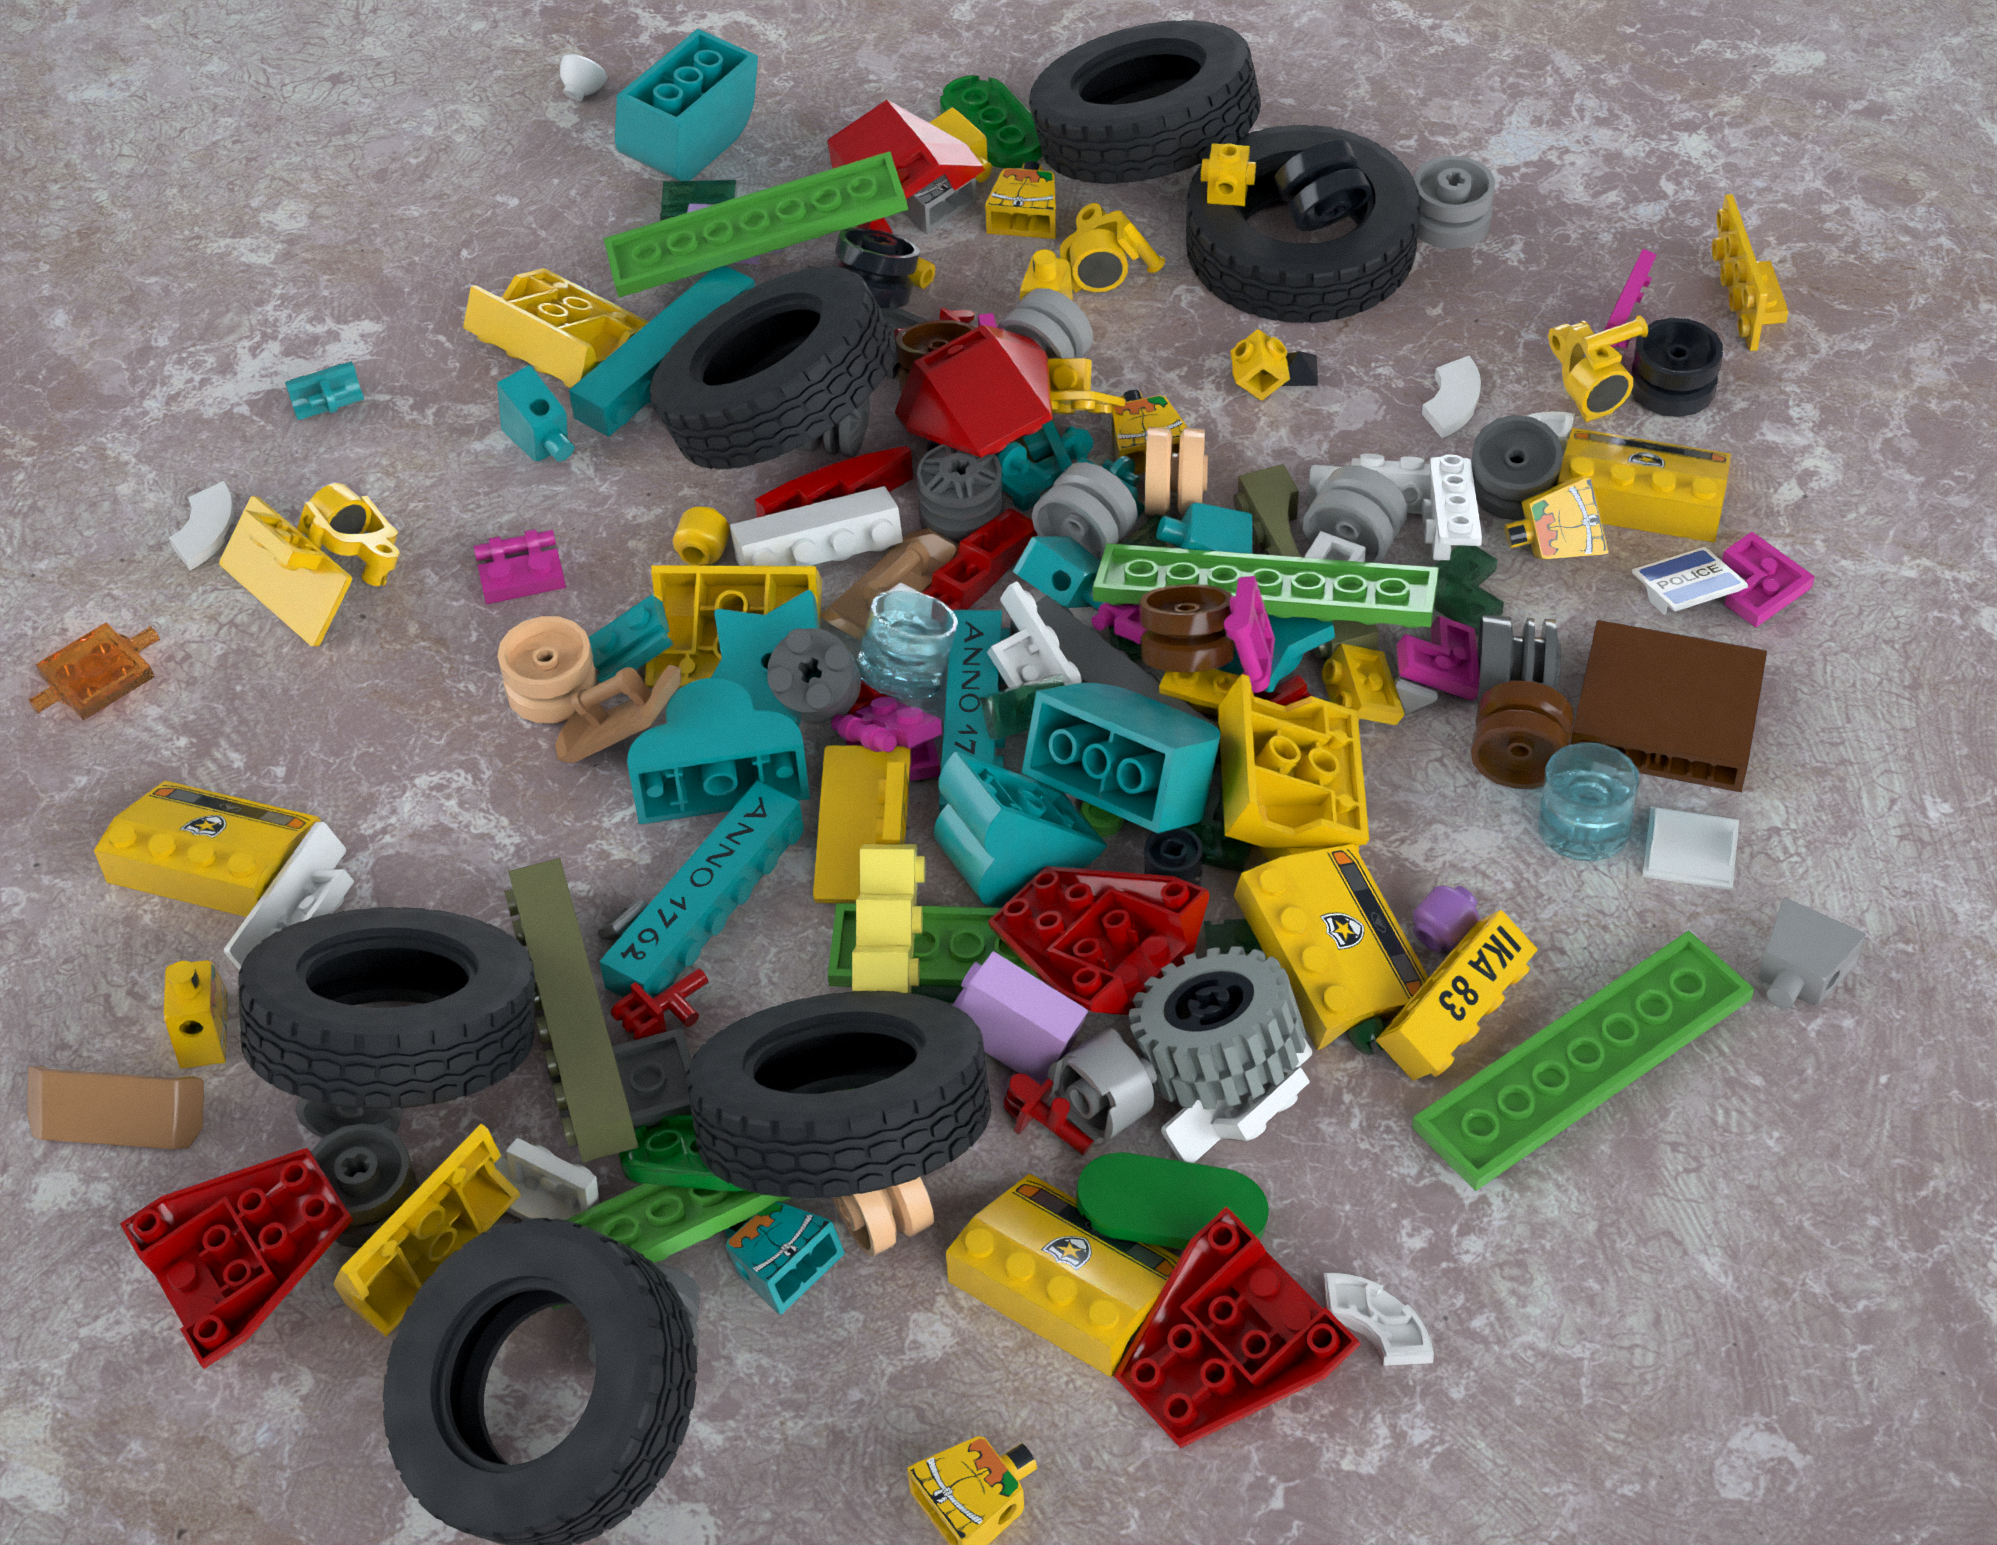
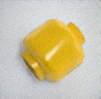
M703 506L689 508L682 514L672 540L673 547L680 558L689 565L705 566L714 564L720 560L731 534L730 524L714 508Z

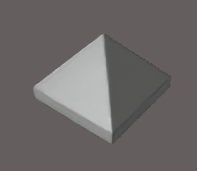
M1399 675L1395 676V687L1406 714L1437 700L1438 693L1436 688Z
M640 899L626 905L598 930L597 934L601 939L618 940L649 904L645 899Z

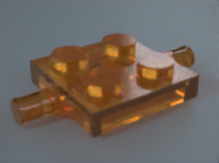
M105 622L35 664L39 675L48 683L49 687L28 699L31 707L39 714L59 701L70 706L83 721L155 677L151 666L141 657L139 652L160 641L157 632L152 626H148L145 630L129 638L117 633Z

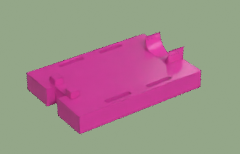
M1642 249L1604 331L1625 324L1635 302H1641L1645 293L1640 291L1642 286L1648 288L1652 277L1647 275L1657 254ZM1631 338L1610 346L1627 349Z

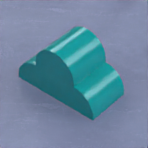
M705 678L693 681L680 688L668 702L666 708L667 724L655 726L642 733L633 742L628 752V771L639 825L731 811L756 781L764 783L798 801L810 799L803 738L799 727L793 720L781 713L768 710L754 711L752 700L747 691L737 683L726 679Z
M956 751L948 759L940 773L939 791L948 804L936 820L934 839L986 906L1002 908L1045 866L1083 869L1092 863L1108 846L1063 791L1045 783Z

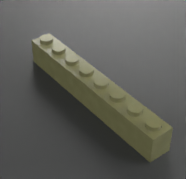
M561 858L510 870L508 873L513 889L506 890L504 893L510 916H520L519 920L512 921L516 940L522 946L527 945V952L533 960L536 979L534 985L535 1011L543 1009L545 1014L536 1017L542 1043L552 1042L553 1048L544 1050L550 1076L560 1075L562 1082L553 1084L559 1111L569 1109L570 1117L561 1119L568 1147L578 1144L583 1163L639 1148Z

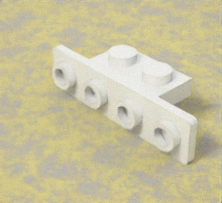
M1361 454L1360 459L1352 458L1351 466H1363L1378 471L1390 479L1403 493L1408 506L1407 513L1422 514L1423 499H1430L1432 486L1430 464H1425L1424 459L1408 456L1402 457L1400 462L1385 461L1384 456L1379 454ZM1311 466L1308 490V504L1310 506L1331 473L1341 467Z
M1451 454L1430 458L1431 496L1430 499H1423L1422 523H1425L1424 543L1431 544L1433 560H1450L1451 545L1480 546L1482 541L1471 460Z
M1016 581L1007 587L1000 599L1020 632L991 646L987 653L1031 722L1036 691L1081 683L1082 678L1078 668L1072 662H1068L1060 650L1059 640L1054 630L1049 626H1045L1040 618L1032 595L1026 590L1023 591L1020 584Z
M316 822L224 948V953L239 970L249 952L268 936L297 922H303L309 918L329 913L332 914L343 903L344 896L354 883V880L345 869L334 870L346 853V848L325 822Z
M1305 1040L1304 1053H1296L1299 1063L1294 1070L1283 1068L1282 1071L1285 1079L1277 1086L1269 1081L1262 1085L1265 1091L1264 1094L1253 1099L1250 1092L1239 1096L1240 1104L1229 1107L1226 1099L1217 1100L1216 1109H1203L1201 1101L1197 1100L1192 1108L1184 1107L1162 1127L1161 1132L1179 1161L1195 1163L1220 1139L1252 1140L1265 1131L1267 1127L1266 1122L1277 1112L1292 1106L1298 1099L1297 1094L1310 1083L1302 1068L1299 1067L1312 1055V1049Z
M516 1138L506 1150L507 1159L500 1157L493 1163L495 1168L521 1195L506 1212L522 1220L531 1218L566 1220L600 1204L596 1176L580 1164L572 1165L554 1156L547 1148L541 1145L533 1146Z

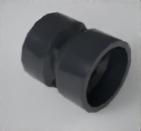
M1185 827L1161 833L1152 832L1146 840L1144 848V874L1174 876L1202 887L1203 847L1200 838L1193 831Z

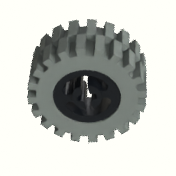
M1231 946L1228 954H1221L1218 947L1207 949V957L1197 959L1195 953L1183 957L1185 964L1176 968L1173 963H1170L1163 967L1161 970L1164 977L1161 979L1151 976L1144 983L1147 993L1137 992L1133 999L1135 1008L1129 1011L1130 1028L1141 1057L1147 1059L1155 1069L1157 1080L1152 1083L1153 1088L1156 1092L1160 1090L1163 1098L1169 1102L1178 1097L1181 1106L1192 1108L1195 1102L1200 1100L1203 1109H1216L1217 1100L1226 1099L1229 1107L1240 1104L1239 1096L1250 1092L1254 1099L1265 1093L1262 1085L1268 1081L1275 1086L1285 1079L1282 1069L1294 1070L1299 1063L1296 1053H1304L1306 1046L1304 1040L1306 1036L1305 1027L1288 975L1284 968L1281 969L1278 960L1272 956L1266 960L1262 951L1253 949L1246 956L1243 947Z

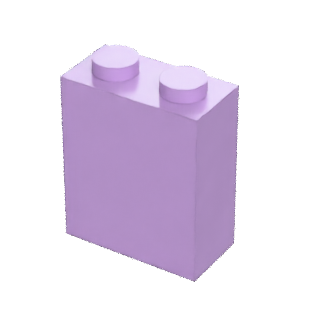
M994 951L983 965L977 962L972 965L961 984L964 989L953 1004V1007L956 1006L967 1013L980 1028L984 1052L1014 1071L1028 1075L1041 1086L1048 1079L1050 1065L1070 1052L1089 1011Z

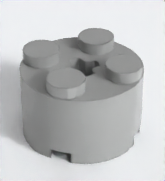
M1108 1028L1101 1033L1095 1034L1052 1063L1049 1067L1048 1078L1054 1082L1051 1094L1058 1090L1061 1098L1068 1100L1070 1110L1067 1120L1094 1141L1100 1137L1104 1138L1103 1142L1110 1140L1149 1113L1153 1107L1154 1092L1152 1083L1157 1080L1155 1069L1147 1059L1143 1057L1138 1058L1114 1029Z

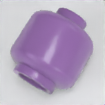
M1445 885L1437 886L1414 909L1413 922L1415 926L1413 927V932L1417 939L1428 949L1437 953L1442 950L1451 952L1467 932L1480 920L1478 911L1475 908L1478 902L1472 893L1464 887L1457 886L1454 889Z

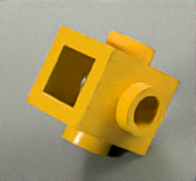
M1212 143L1210 159L1203 158L1201 167V181L1208 182L1207 203L1245 206L1248 185H1254L1256 175V162H1249L1250 146Z
M1257 329L1246 339L1239 341L1230 350L1233 367L1232 375L1235 383L1259 400L1263 401L1290 380L1286 359L1287 350L1276 337L1271 338Z

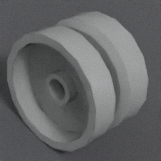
M1449 155L1437 157L1423 163L1414 174V180L1420 196L1418 237L1425 243L1438 248L1448 249L1470 247L1482 241L1490 231L1495 189V178L1491 170L1481 162L1463 156Z
M1036 288L1026 293L1016 304L1014 310L1008 313L997 325V328H1004L1005 331L1032 338L1045 351L1048 359L1083 358L1093 344L1092 328L1088 318L1079 306L1064 294L1047 288Z
M1087 462L1074 463L1066 468L1056 479L1053 487L1046 491L1037 501L1032 512L1034 529L1039 537L1071 536L1100 561L1106 544H1117L1123 540L1134 527L1138 517L1137 506L1133 496L1117 476L1103 467Z
M1343 466L1331 473L1319 491L1318 496L1303 517V532L1310 546H1312L1318 534L1322 531L1366 547L1365 562L1380 563L1407 520L1408 506L1403 493L1398 487L1378 471L1363 466Z

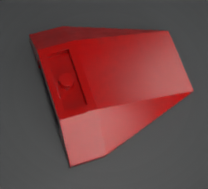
M887 99L827 139L832 169L890 151L906 200L942 175L953 190L956 191L985 171L983 165L967 144ZM884 217L852 227L893 233Z
M983 324L913 362L894 411L895 415L911 434L981 458L987 454L998 453L1011 441L1023 435H1031L1037 432L1043 424L1053 419L1048 357L1045 351L1032 338Z
M1045 866L988 920V924L1045 984L1091 1012L1129 1015L1130 1009L1135 1008L1133 999L1137 992L1147 993L1144 983L1151 976L1161 979L1164 977L1161 970L1163 967L1170 963H1173L1176 968L1185 964L1183 957L1194 953L1210 895L1208 889L1174 876Z
M304 1148L163 1195L119 1224L139 1259L156 1277L183 1325L180 1331L200 1366L205 1369L252 1336L353 1221V1218L310 1150Z
M1226 1206L1189 1241L1116 1370L1114 1377L1181 1449L1325 1379L1361 1343L1326 1307L1322 1308L1266 1251L1260 1240Z

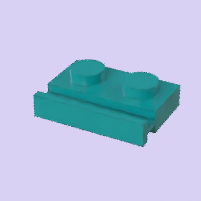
M651 594L588 637L594 667L599 670L600 675L597 676V680L600 683L616 676L618 671L626 667L637 670L673 645L672 640L667 635L670 630L663 602L656 596Z

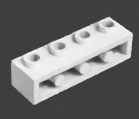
M885 486L730 524L735 558L739 566H813L831 560L844 561L855 554L867 551H883L891 545L903 543L898 506Z

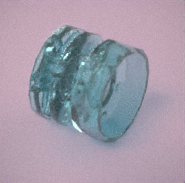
M893 590L876 596L870 608L865 628L866 635L863 637L857 658L861 679L875 690L901 699H922L934 695L940 690L948 661L947 655L950 654L957 629L958 620L955 613L943 602L929 595L914 591Z
M1581 742L1565 746L1554 753L1545 767L1543 796L1538 816V830L1545 844L1560 855L1581 861H1598L1610 858L1624 849L1631 835V824L1634 817L1633 809L1636 805L1639 789V773L1632 760L1619 750L1600 743Z

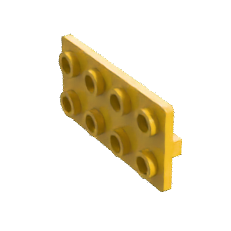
M1725 194L1723 207L1718 209L1716 214L1719 232L1718 238H1713L1712 257L1714 261H1719L1721 284L1728 287L1729 307L1731 312H1736L1739 337H1745L1749 351H1757L1762 325L1786 323L1789 311L1771 260L1756 261L1734 195Z
M1086 358L1048 359L1053 414L1071 415L1075 414L1076 410L1088 411L1090 414H1111L1112 407H1125V399L1091 391L1092 360Z
M256 496L250 497L219 561V565L310 646L315 647L320 646L352 582L351 575L260 497Z
M828 745L824 748L813 887L815 903L856 904V899L860 895V848L863 844H906L911 766L910 748L895 746L891 752H874L864 746Z

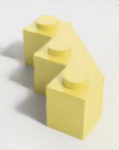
M863 844L860 848V895L856 899V947L852 952V991L911 993L912 986H919L920 962L919 958H913L915 934H922L923 927L922 906H916L917 883H925L926 862L925 856H917V844Z

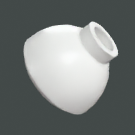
M567 54L562 57L560 77L565 86L563 93L567 97L576 101H582L584 96L597 92L607 81L608 77L605 70L594 61L576 54Z

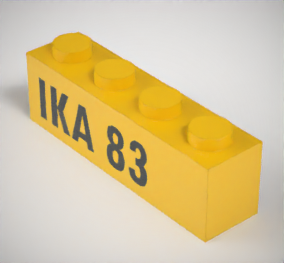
M1502 910L1480 919L1376 1039L1377 1043L1413 1081L1428 1074H1432L1434 1077L1440 1075L1453 1063L1455 1058L1451 1053L1456 1047L1466 1044L1478 1033L1480 1027L1477 1022L1482 1016L1491 1014L1503 1003L1505 996L1502 992L1507 986L1516 984L1528 973L1530 967L1527 962L1537 952V947Z

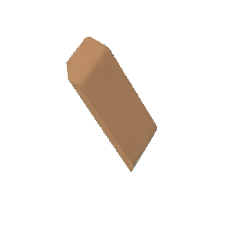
M930 528L911 531L903 538V543H899L829 606L821 616L828 623L862 642L874 643L872 641V634L878 630L880 597L900 582L920 593L931 587L932 573L958 556L959 544Z
M668 665L652 689H649L644 684L642 677L636 670L626 667L618 671L616 676L588 690L582 689L574 693L571 702L576 711L561 729L555 743L557 759L566 763H575L650 727L680 686V667ZM621 692L631 698L607 711L599 704Z
M43 1065L28 1067L27 1117L32 1136L37 1139L161 1149L190 1148L203 1128L204 1082L201 1078L195 1076L171 1078L49 1069Z

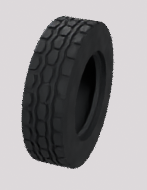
M1173 20L1148 23L1118 30L1090 40L1068 51L1043 70L1037 80H1035L1029 95L1032 118L1046 163L1059 174L1074 180L1090 183L1118 184L1167 176L1201 164L1203 158L1210 159L1212 143L1235 144L1237 141H1240L1249 132L1250 128L1253 127L1260 113L1261 100L1248 43L1233 29L1218 25L1217 23L1197 20Z
M1318 125L1276 126L1247 133L1240 141L1235 143V145L1250 146L1249 162H1256L1254 185H1248L1245 206L1207 203L1208 182L1201 181L1202 165L1198 167L1193 175L1187 193L1186 248L1189 263L1196 276H1199V280L1210 292L1212 291L1216 297L1228 305L1231 304L1236 309L1261 318L1291 323H1317L1334 319L1338 320L1353 316L1359 312L1362 313L1376 306L1380 301L1383 302L1396 291V288L1402 285L1412 269L1416 256L1419 230V190L1409 170L1393 153L1364 136L1361 137L1356 133L1342 129L1338 130L1333 129V127ZM1331 140H1345L1350 144L1357 158V167L1355 169L1364 172L1372 188L1371 196L1367 202L1356 212L1349 215L1358 224L1354 230L1343 237L1331 241L1302 244L1284 242L1267 237L1256 231L1246 222L1248 218L1261 209L1277 204L1290 203L1281 198L1274 184V176L1292 157L1312 146Z
M816 267L792 272L766 281L730 299V301L719 306L690 328L671 347L670 351L666 353L659 363V367L652 378L650 389L651 402L683 456L693 464L717 470L755 465L805 445L827 432L833 426H836L857 409L875 391L888 372L895 353V337L872 292L869 290L864 279L858 274L847 269H838L837 267Z
M378 907L329 913L309 918L303 922H297L268 936L249 952L239 971L240 1042L244 1058L252 1070L266 1082L302 1099L322 1104H331L333 1106L365 1109H401L447 1102L482 1091L486 1087L493 1086L508 1077L510 1072L513 1073L524 1062L533 1045L535 1017V973L533 960L525 947L504 930L465 915L409 907ZM383 1001H403L422 1003L419 1005L394 1008H373L353 1006L358 1004Z
M851 991L802 998L782 1003L775 1007L772 1006L728 1025L727 1028L720 1030L708 1039L706 1044H703L694 1054L686 1073L696 1145L701 1161L716 1177L728 1184H733L734 1187L776 1197L815 1199L850 1196L852 1194L882 1190L915 1180L918 1177L944 1167L947 1163L954 1161L965 1153L969 1147H972L985 1131L992 1111L983 1038L980 1028L967 1013L956 1006L953 1007L950 1003L936 998L912 993ZM856 1088V1089H851V1090H846V1091H840V1092L825 1093V1092H830V1091H835V1090Z
M549 1218L523 1219L521 1223L513 1221L491 1229V1232L480 1234L462 1245L463 1248L454 1251L436 1268L437 1271L427 1278L414 1296V1301L411 1306H408L397 1329L398 1333L396 1339H393L386 1364L388 1368L387 1374L384 1376L383 1388L385 1434L389 1440L388 1448L396 1470L401 1472V1480L411 1495L419 1499V1504L436 1519L442 1520L444 1524L461 1532L503 1545L582 1544L602 1535L606 1529L611 1530L632 1514V1510L636 1507L639 1508L657 1488L656 1484L661 1478H664L676 1458V1452L679 1445L683 1443L691 1420L689 1419L691 1409L694 1407L697 1386L695 1381V1373H697L696 1345L693 1344L692 1340L694 1333L688 1313L682 1308L684 1303L671 1282L667 1281V1276L651 1260L645 1258L643 1254L586 1226L582 1227V1225L557 1218L552 1220ZM562 1304H574L581 1311L590 1327L596 1349V1374L587 1407L576 1426L559 1445L532 1461L510 1465L494 1447L486 1426L484 1394L490 1368L505 1340L522 1322L546 1308Z

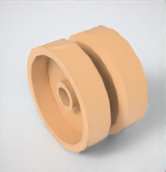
M1148 427L1145 516H1166L1170 511L1171 491L1178 492V512L1181 517H1184L1190 504L1195 502L1203 504V492H1207L1208 454H1204L1205 428H1184L1180 434L1179 453H1172L1173 436L1169 427Z
M540 616L521 622L509 630L500 642L497 657L503 676L506 696L511 709L521 718L535 723H558L569 720L576 711L571 702L573 694L582 689L588 690L598 685L586 631L574 621L559 616Z
M921 1177L882 1190L852 1194L850 1196L831 1197L847 1230L857 1245L870 1257H874L894 1246L897 1236L896 1230L908 1237H912L931 1227L934 1223L933 1209Z

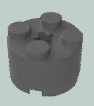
M797 628L790 631L778 643L769 659L767 680L772 692L794 717L804 722L824 723L827 720L833 719L836 715H844L852 708L859 696L861 676L858 664L846 645L837 636L826 630ZM820 670L822 675L819 679L812 677L810 681L808 680V676L811 673H816Z

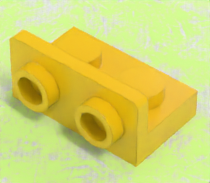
M1341 643L1332 657L1325 662L1321 671L1322 680L1325 683L1330 702L1356 710L1358 712V721L1365 719L1397 725L1405 713L1384 652Z
M1217 669L1189 673L1166 671L1159 684V692L1163 695L1188 701L1196 711L1219 718L1218 706L1237 681L1239 675Z

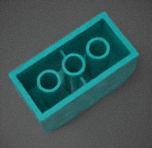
M697 28L617 94L615 146L617 151L681 182L692 180L732 145L746 127L754 105L758 55Z
M1076 683L1036 691L1022 774L1153 832L1161 833L1203 820L1221 733L1217 727L1209 722L1131 690L1113 685Z

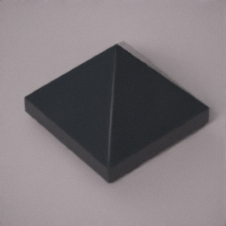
M1301 351L1287 353L1286 359L1290 380L1282 386H1318L1317 355Z

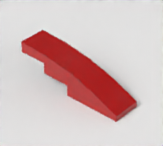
M907 446L864 454L827 465L790 480L755 499L757 518L883 486L886 487L888 492H891L913 479L911 449Z
M1008 508L959 542L958 556L932 573L931 587L922 592V594L934 600L931 633L936 636L951 624L952 610H968L1018 560L1031 538L1038 535L1034 529L1032 519L1012 508Z

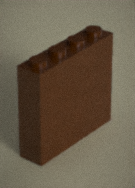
M1597 620L1569 752L1588 756L1593 759L1594 765L1742 793L1749 763L1767 650Z

